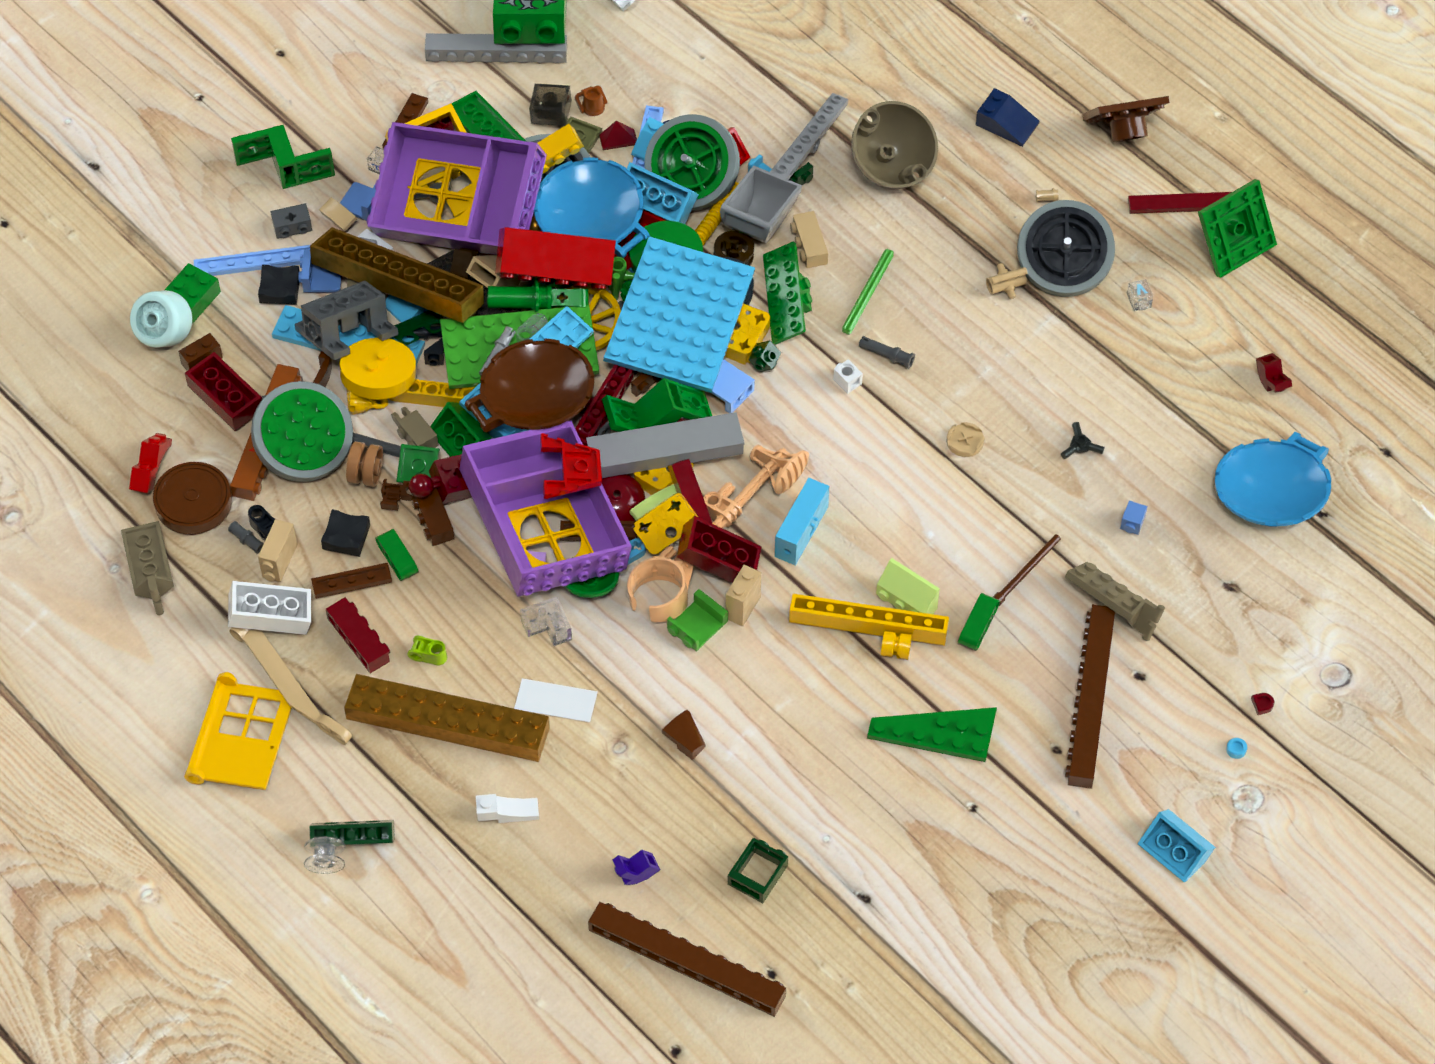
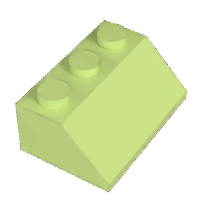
M891 558L877 583L876 594L881 600L894 605L896 609L934 614L938 609L940 588Z

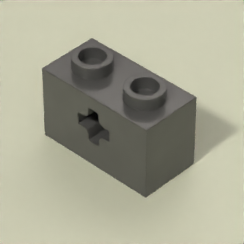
M306 203L270 211L277 239L312 231L311 219Z

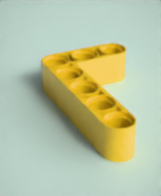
M415 379L413 385L407 391L389 399L394 402L444 407L447 402L460 403V400L475 387L449 389L448 383Z

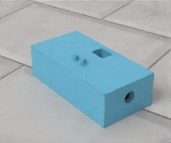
M811 478L807 479L775 536L776 558L796 566L828 509L830 486Z

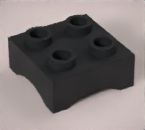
M262 265L261 281L258 290L259 303L297 304L299 266L273 267Z
M332 509L326 531L321 539L322 549L360 557L370 528L369 516H354Z

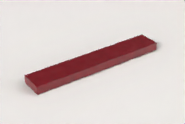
M1231 192L1128 196L1130 214L1200 211Z

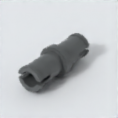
M237 521L232 522L228 527V531L239 538L243 545L246 544L255 553H260L264 543L253 536V532L246 530L238 524Z

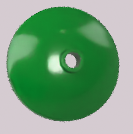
M619 572L609 573L602 577L589 578L583 582L570 583L564 587L572 594L580 597H600L608 594L617 586Z

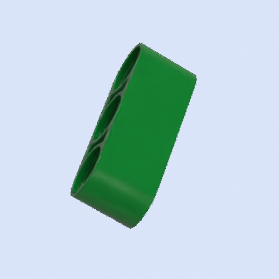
M394 529L375 537L379 549L400 581L419 573L415 561Z
M984 593L979 595L960 634L959 644L975 651L978 650L997 612L1000 600Z

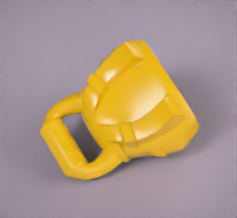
M347 389L348 410L353 415L367 412L370 408L384 409L388 405L387 399H381L380 404H378L375 399L357 396Z

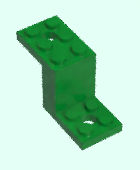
M284 124L231 138L237 166L272 157L283 189L335 176L331 149H320L295 157Z
M663 378L636 403L609 395L602 398L609 426L612 430L618 432L675 423L682 417L693 420L712 416L704 391Z

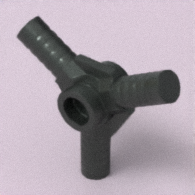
M1074 422L1072 427L1075 436L1072 438L1070 447L1061 453L1062 458L1066 459L1075 452L1081 453L1089 450L1103 454L1105 447L1091 443L1092 441L1082 434L1079 422Z

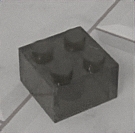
M535 84L529 107L531 124L567 125L572 102L570 86Z

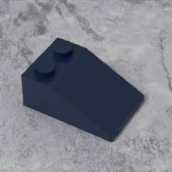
M996 88L992 90L978 109L976 116V126L1021 147L1024 146L1040 123L1034 115L1012 96Z

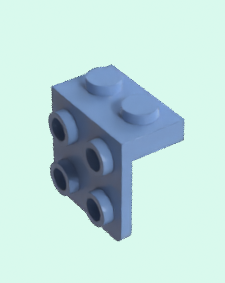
M354 182L340 204L356 217L367 221V217L372 209L371 200L376 192L375 185L371 188Z
M304 249L303 257H300V268H302V271H299L298 275L299 283H302L303 292H337L341 290L342 275L311 264L310 249Z

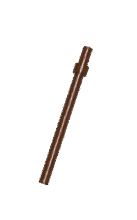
M1055 534L1000 592L993 596V598L1000 600L999 606L1005 601V597L1061 540L1059 535Z

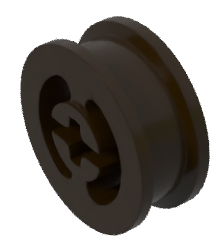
M727 231L719 235L715 240L713 255L732 257L742 261L745 265L751 266L754 259V243L745 234L737 231Z

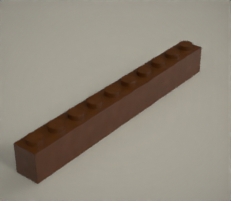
M1092 604L1091 612L1087 611L1085 623H1089V628H1085L1083 640H1087V643L1082 645L1081 657L1085 658L1084 662H1080L1079 673L1082 674V679H1078L1076 689L1080 691V696H1076L1074 708H1078V711L1073 713L1072 725H1076L1075 731L1071 730L1070 742H1073V748H1069L1067 760H1071V764L1066 766L1065 777L1069 778L1068 785L1092 789L1115 618V611L1107 606Z
M599 902L588 921L589 931L773 1017L776 1016L786 997V987L782 983L771 981L759 972H751L742 964H734L722 955L710 953L703 946L697 947L683 937L678 938L672 935L666 929L656 928L649 921H641L629 912L617 910L610 903L604 904Z

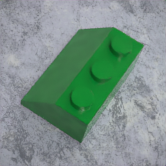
M447 402L430 426L437 434L438 443L450 457L462 454L463 446L493 439L488 432H484L481 429L480 423L457 402Z

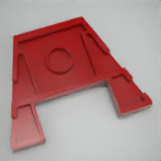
M541 433V452H560L563 480L543 481L544 499L601 486L602 473L599 449L578 443L573 445L565 442L564 439L557 437L556 440L549 438L548 434Z

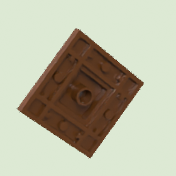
M1169 96L1100 106L1082 114L1083 121L1089 120V123H1097L1105 119L1106 124L1110 123L1113 142L1147 137L1148 131L1145 116L1165 108L1164 105L1170 103Z

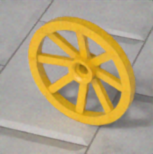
M572 285L564 288L589 289V294H594L589 304L591 314L600 297L610 304L612 308L591 316L593 330L607 333L603 338L595 341L596 351L607 346L621 312L617 300L605 289H591V285H587V287H574ZM560 294L557 299L563 300V294ZM615 314L612 328L594 323Z

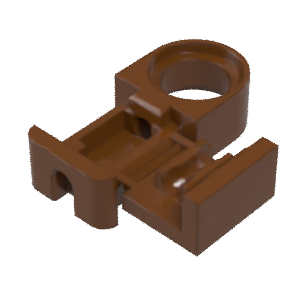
M384 479L381 488L383 497L380 502L381 509L398 511V501H411L414 496L407 493L409 481H403V485L387 483V479Z

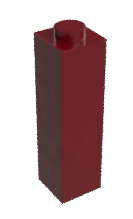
M684 459L668 465L667 467L676 492L681 493L699 518L712 523L690 460Z

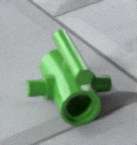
M614 257L612 282L608 286L616 300L619 298L620 289H622L625 281L633 280L635 273L626 270V261L621 257Z

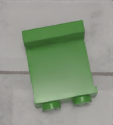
M698 589L694 593V602L675 620L671 617L667 618V629L672 636L680 638L685 646L697 652L728 622V611Z

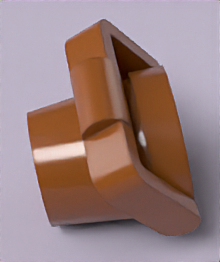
M590 86L575 95V101L580 112L589 116L602 114L605 110V104L608 103L601 86ZM583 96L584 98L581 104L579 97Z

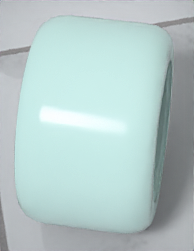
M167 290L152 291L140 296L133 304L130 313V325L136 338L149 347L174 346L182 342L189 334L192 326V312L187 301L178 293Z

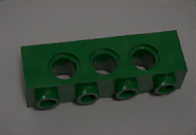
M394 820L312 823L309 826L310 846L393 843L395 840Z

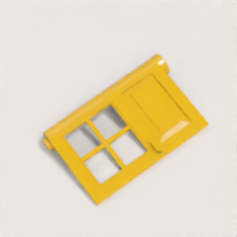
M224 672L219 674L184 778L192 784H202L205 780L266 790L292 709L279 690L238 684L237 679L232 673ZM231 694L253 698L248 715L226 711ZM258 699L280 702L275 719L253 715ZM224 716L246 719L241 736L219 733ZM251 720L273 724L268 740L246 737Z

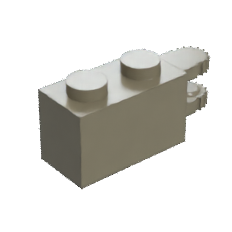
M406 407L401 408L402 414L405 416L403 418H400L396 412L391 414L393 421L398 426V435L401 439L407 441V445L438 447L437 434L417 410L411 413Z

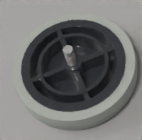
M1059 200L1040 207L1027 219L1019 234L1017 254L1021 268L1026 267V277L1035 287L1051 295L1073 297L1091 291L1104 280L1114 261L1115 241L1108 222L1096 209L1079 201Z

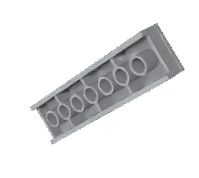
M737 412L586 437L587 446L600 450L602 478L664 468L684 459H689L693 463L743 454L745 445Z

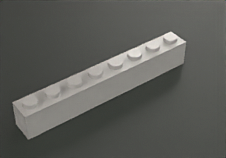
M426 33L425 58L426 61L567 63V35H565V44H494V34Z

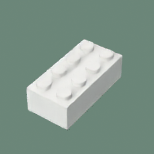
M232 581L228 594V627L307 634L311 623V589Z

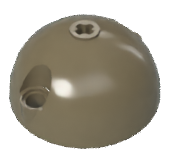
M886 101L873 105L860 116L852 133L851 148L858 169L868 180L879 186L890 189H902L919 184L929 175L936 163L938 156L936 132L928 118L917 108L907 103ZM867 116L872 118V122L867 119ZM913 172H917L919 174V178H917Z

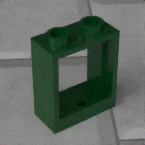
M752 838L729 872L728 885L763 904L788 867V856L782 850L770 847L765 841ZM754 853L778 865L765 887L741 874Z

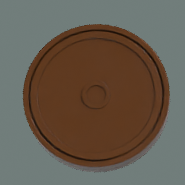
M186 462L170 468L158 479L153 491V503L156 514L164 526L180 534L193 535L210 531L223 522L231 509L232 494L226 476L218 468L203 462Z

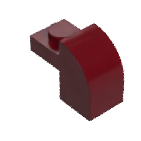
M1270 353L1256 358L1258 375L1267 392L1272 390L1282 392L1286 388L1292 387V380L1283 373L1282 361L1274 353Z

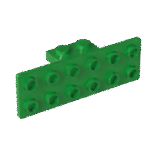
M794 241L763 254L771 338L774 345L806 331L804 312L812 311L811 284L809 279L799 272L797 247Z

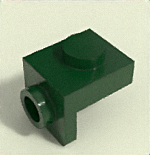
M809 162L794 172L789 180L800 185L809 183L813 178L814 166Z

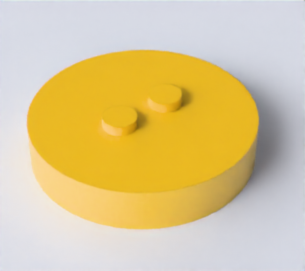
M379 338L360 340L349 346V355L340 358V378L343 385L353 394L363 398L381 400L396 397L407 391L413 385L416 378L414 354L406 345L396 340L386 339L382 341Z

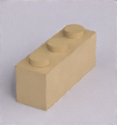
M810 211L793 215V222L790 223L792 234L795 233L796 247H800L801 250L799 252L801 262H805L806 268L828 264V250L815 212Z

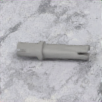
M508 326L504 328L503 333L495 341L493 350L479 371V375H482L484 368L488 367L491 359L498 352L509 346L510 341L516 334L513 328Z

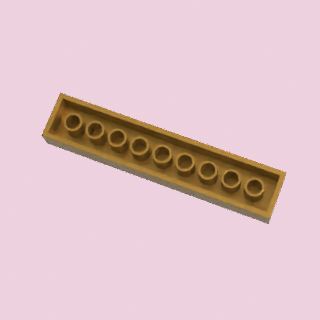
M331 227L310 245L311 264L359 283L366 281L377 290L461 323L466 321L484 304L483 285Z
M360 674L355 675L344 706L347 720L536 762L540 760L550 729L549 716Z

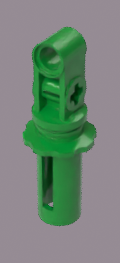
M535 280L534 286L532 285L531 287L488 286L487 308L531 309L538 312L541 309L562 308L566 306L586 307V305H589V289H552L551 285L546 287L539 286L538 280ZM560 294H563V297L566 298L563 303H560V299H557Z

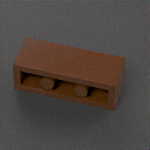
M437 488L433 489L432 493L425 498L414 496L411 499L414 510L418 509L419 511L417 516L420 525L424 524L425 526L423 531L426 540H430L432 546L455 540L453 527Z

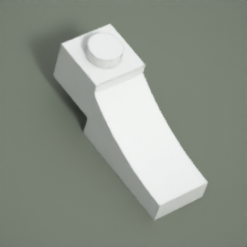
M496 794L476 796L478 821L498 820L499 823L539 820L538 798H506L496 796Z

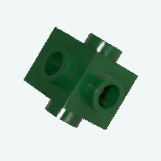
M769 340L757 343L752 349V354L748 360L759 372L772 370L776 366L782 352Z

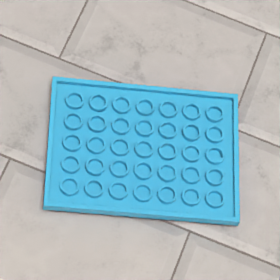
M649 237L603 361L712 393L752 281L755 267Z

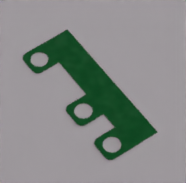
M484 300V305H486V308L481 311H475L474 313L480 314L491 308H487V302ZM431 310L394 325L398 328V335L394 336V338L404 345L414 343L419 340V337L413 332L414 330L424 327L430 333H437L441 331V328L432 330L430 326L435 323L440 324L441 318L446 316ZM411 335L414 337V340L411 342L402 341V338Z

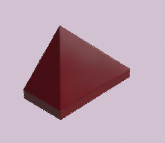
M617 120L599 134L603 151L634 146L637 141L635 130Z

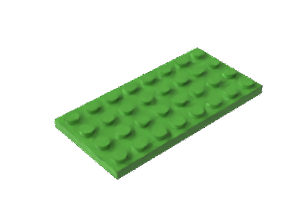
M586 305V307H569L593 329L589 305ZM565 307L542 309L538 312L532 310L471 316L463 323L453 319H441L440 325L449 389L476 387L481 383L479 371L493 350L495 341L500 338L506 326L516 331V334L509 343L510 346L514 343L530 339ZM593 333L577 349L587 357L592 366L593 373L599 374Z

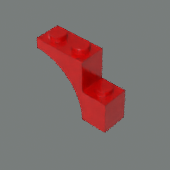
M155 433V435L141 442L139 463L133 466L131 471L130 490L144 493L154 490L159 465L165 452L172 445L171 438H167L165 434Z

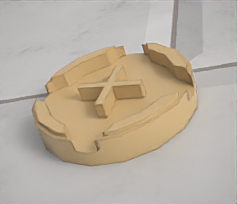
M963 422L950 428L946 442L952 453L961 457H971L983 449L985 438L978 426L973 423Z

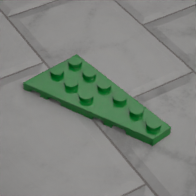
M997 707L871 718L867 739L986 762Z

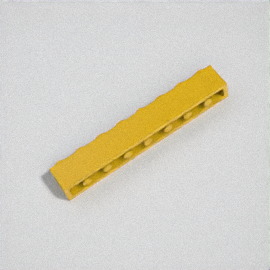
M570 124L565 125L538 142V145L547 154L543 173L547 172L553 165L562 163L566 157L578 153L584 147L575 129ZM472 183L458 192L467 194L472 193ZM446 199L454 217L466 211L470 204L467 200Z
M800 594L792 595L789 611L790 623L883 636L884 630L892 631L897 636L901 633L912 634L911 641L944 646L949 617Z

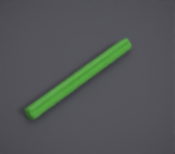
M884 250L842 327L843 333L848 335L852 333L894 256L892 250Z

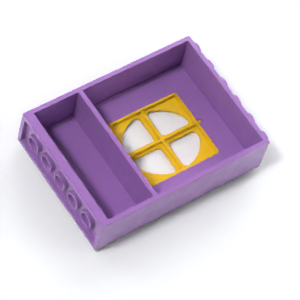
M392 122L391 128L388 130V142L383 150L384 159L379 167V180L375 183V196L371 200V213L367 217V226L378 237L453 249L466 248L476 250L479 253L497 255L499 230L501 228L530 229L547 156L538 143ZM438 167H445L440 189L417 186L418 180L426 172ZM454 169L462 171L469 177L473 185L472 193L467 194L448 190L451 174ZM415 194L438 196V203L433 218L426 217L417 209L414 202ZM447 198L470 202L469 207L461 215L449 220L441 219Z
M571 420L546 429L528 430L463 446L459 470L517 597L528 596L538 591H547L554 587L567 586L570 583L583 582L589 578L602 577L609 573L621 572L627 569L632 546L602 484L601 486L544 499L543 481L563 480L561 453L541 452L540 435L541 433L548 434L549 438L556 440L558 437L573 445L576 443L582 444ZM545 511L559 513L568 518L575 527L553 532L543 513ZM530 515H536L544 535L525 540L520 537V527L523 521ZM579 535L581 546L578 553L573 558L565 559L556 540ZM547 542L550 544L557 562L546 563L532 556L526 550V547Z

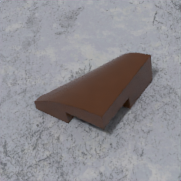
M688 710L680 713L662 729V734L677 744V749L691 760L706 747Z

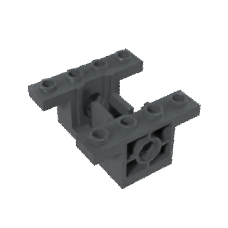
M366 281L301 305L303 321L295 323V330L333 360L350 354V347L339 338V325L341 332L344 333L359 327L358 323H361V325L366 326L367 332H371L382 341L398 335V328L387 319L385 295Z

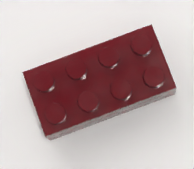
M215 352L185 372L187 386L234 431L253 418L256 408L262 401V397Z
M693 516L683 525L676 558L733 583L743 565L757 570L762 546L697 516Z

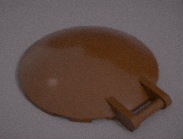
M544 338V341H533V339L520 341L504 348L491 359V363L487 368H484L481 375L480 394L467 400L465 407L473 413L484 432H488L502 424L527 430L554 427L570 420L586 406L594 389L593 369L587 357L572 345L561 344L559 340ZM484 405L492 417L486 419L479 410V407Z

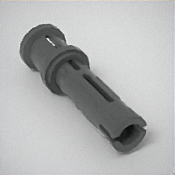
M862 336V339H860L859 347L885 356L892 363L897 362L905 365L907 369H910L915 360L914 353L909 354L902 351L899 347L892 348L865 336Z

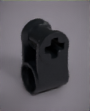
M253 505L248 510L249 523L262 540L265 541L275 518L261 505Z

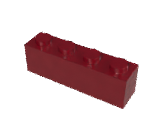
M344 597L326 608L328 621L370 674L390 662L388 646L380 642L377 632L369 628L367 619L363 615L360 616L358 614V609L353 602L350 603Z

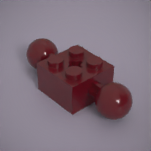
M462 454L434 460L429 470L431 478L422 473L414 475L409 481L411 494L417 498H425L432 493L433 489L437 488L443 504L471 498L470 491L459 470Z

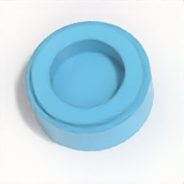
M1232 738L1226 747L1227 754L1235 759L1244 757L1247 751L1246 742L1241 738Z

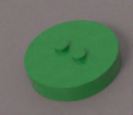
M658 221L644 227L650 234V237L703 252V244L697 232L683 223ZM648 238L639 242L629 251L630 265L634 273L637 270Z

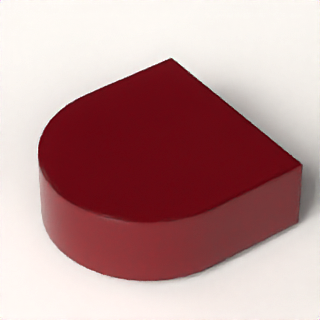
M1259 693L1251 696V701L1257 715L1272 711L1275 701L1270 694Z

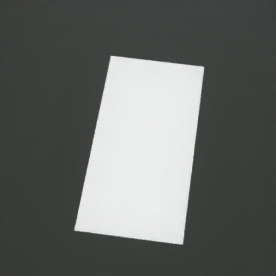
M522 678L514 709L590 722L598 691Z

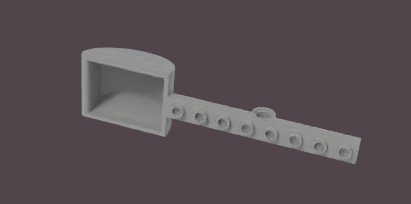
M832 93L770 172L753 165L720 208V216L726 227L764 243H767L772 238L802 190V185L790 181V177L809 153L814 154L817 151L823 135L848 105L847 98Z

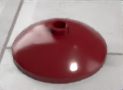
M627 474L602 478L603 488L619 521H636L629 512L645 500V493L640 483ZM619 493L620 496L615 497L613 494Z

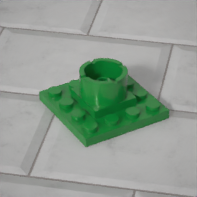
M1254 179L1198 211L1215 274L1219 278L1277 245L1260 180Z

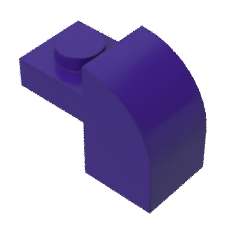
M640 850L631 858L618 855L612 859L615 865V872L618 876L622 877L625 885H635L649 879L660 871L653 853L645 850Z

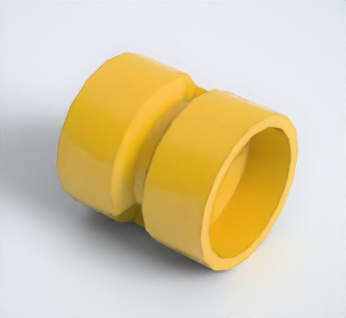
M884 630L881 656L892 657L896 655L898 659L908 660L912 634L901 633L897 636L895 632Z

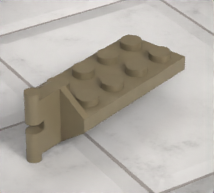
M156 521L122 529L121 533L135 596L152 599L156 614L162 615L164 611L161 596L174 587L160 523Z
M1085 562L1067 571L1065 578L1125 618L1131 627L1143 634L1142 638L1144 640H1150L1156 628L1154 623L1159 622L1165 610L1163 605L1157 606L1148 599H1143L1141 596L1132 593L1125 585L1119 584L1109 574L1103 573L1092 563Z

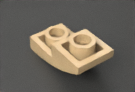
M332 197L319 209L324 216L332 220L343 231L350 228L357 220L355 215Z

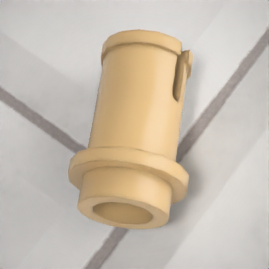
M1058 189L1036 190V202H1054L1059 200Z

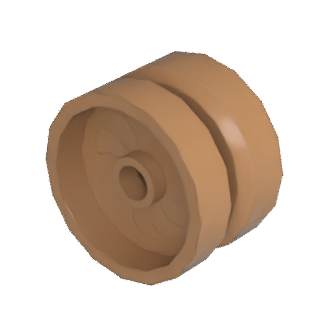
M355 441L351 446L347 460V482L358 485L363 481L365 486L376 487L382 470L383 447L371 444L367 449L365 443Z

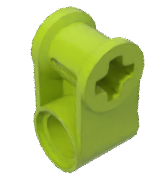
M419 635L414 636L413 646L407 653L410 659L437 666L443 665L447 661L446 648L442 641Z

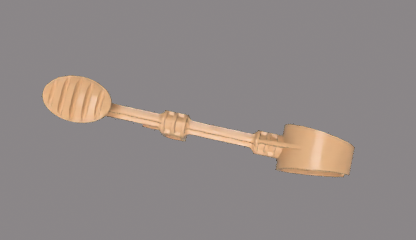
M759 444L756 445L750 453V459L757 462L763 468L734 500L728 498L735 490L731 482H726L718 492L711 491L703 497L710 517L714 520L712 524L721 528L730 527L732 522L737 519V516L742 514L741 508L768 478L771 479L775 493L782 494L787 491L803 473L808 463L809 453L802 450L796 454H790L785 448L774 452L763 448ZM775 471L778 472L776 481H774L772 475ZM667 546L659 556H653L639 563L632 570L627 581L629 602L633 611L636 610L637 605L634 593L641 585L647 582L665 580L681 588L677 596L671 601L662 605L649 606L652 622H665L669 617L674 619L680 616L688 605V588L694 565L676 557L672 560L677 554V551L672 546Z

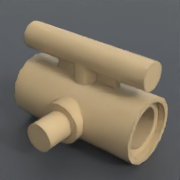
M1000 263L997 265L998 275L986 278L987 289L991 295L1004 291L1008 294L1009 299H1014L1016 297L1015 288L1027 284V269L1024 267L1008 271V269H1005L1004 264Z

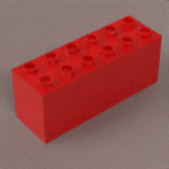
M504 227L499 230L495 274H500V278L505 279L518 276V280L529 281L535 278L539 283H548L552 280L555 281L556 285H569V283H573L574 287H587V285H591V289H606V286H610L612 282L616 240Z

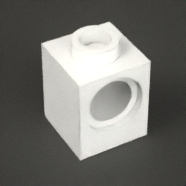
M849 359L836 365L833 380L847 394L862 385L863 373Z

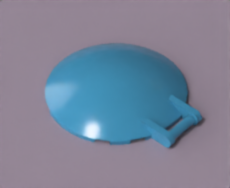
M596 157L583 158V160L576 162L571 160L556 167L540 183L534 214L542 232L616 240L615 254L621 258L627 256V252L639 242L650 237L648 231L638 223L644 205L641 186L636 177L619 163L611 160H598ZM633 231L638 234L623 247L618 245L619 242Z
M1294 432L1287 440L1281 439V442L1269 441L1268 438L1253 440V443L1247 445L1240 444L1230 450L1220 460L1215 473L1216 492L1222 503L1231 512L1249 522L1265 526H1288L1301 523L1322 510L1330 497L1331 476L1329 470L1322 464V460L1327 456L1329 448L1321 447L1301 437V434L1298 432Z

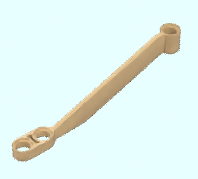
M231 627L229 630L230 634L239 642L246 643L289 706L315 723L324 733L339 743L346 745L352 738L350 731L329 716L319 713L261 630Z

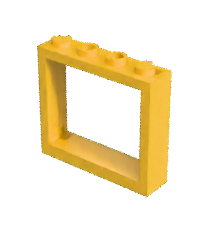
M452 103L404 123L426 127L446 117H450L456 131L466 133ZM388 131L386 132V135H385V138H386L387 142H388ZM454 169L451 178L455 179L461 176L462 171ZM445 170L417 182V186L429 188L433 183H442Z

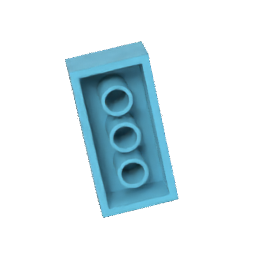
M629 162L627 169L636 177L641 186L644 200L643 209L668 221L685 224L699 194Z

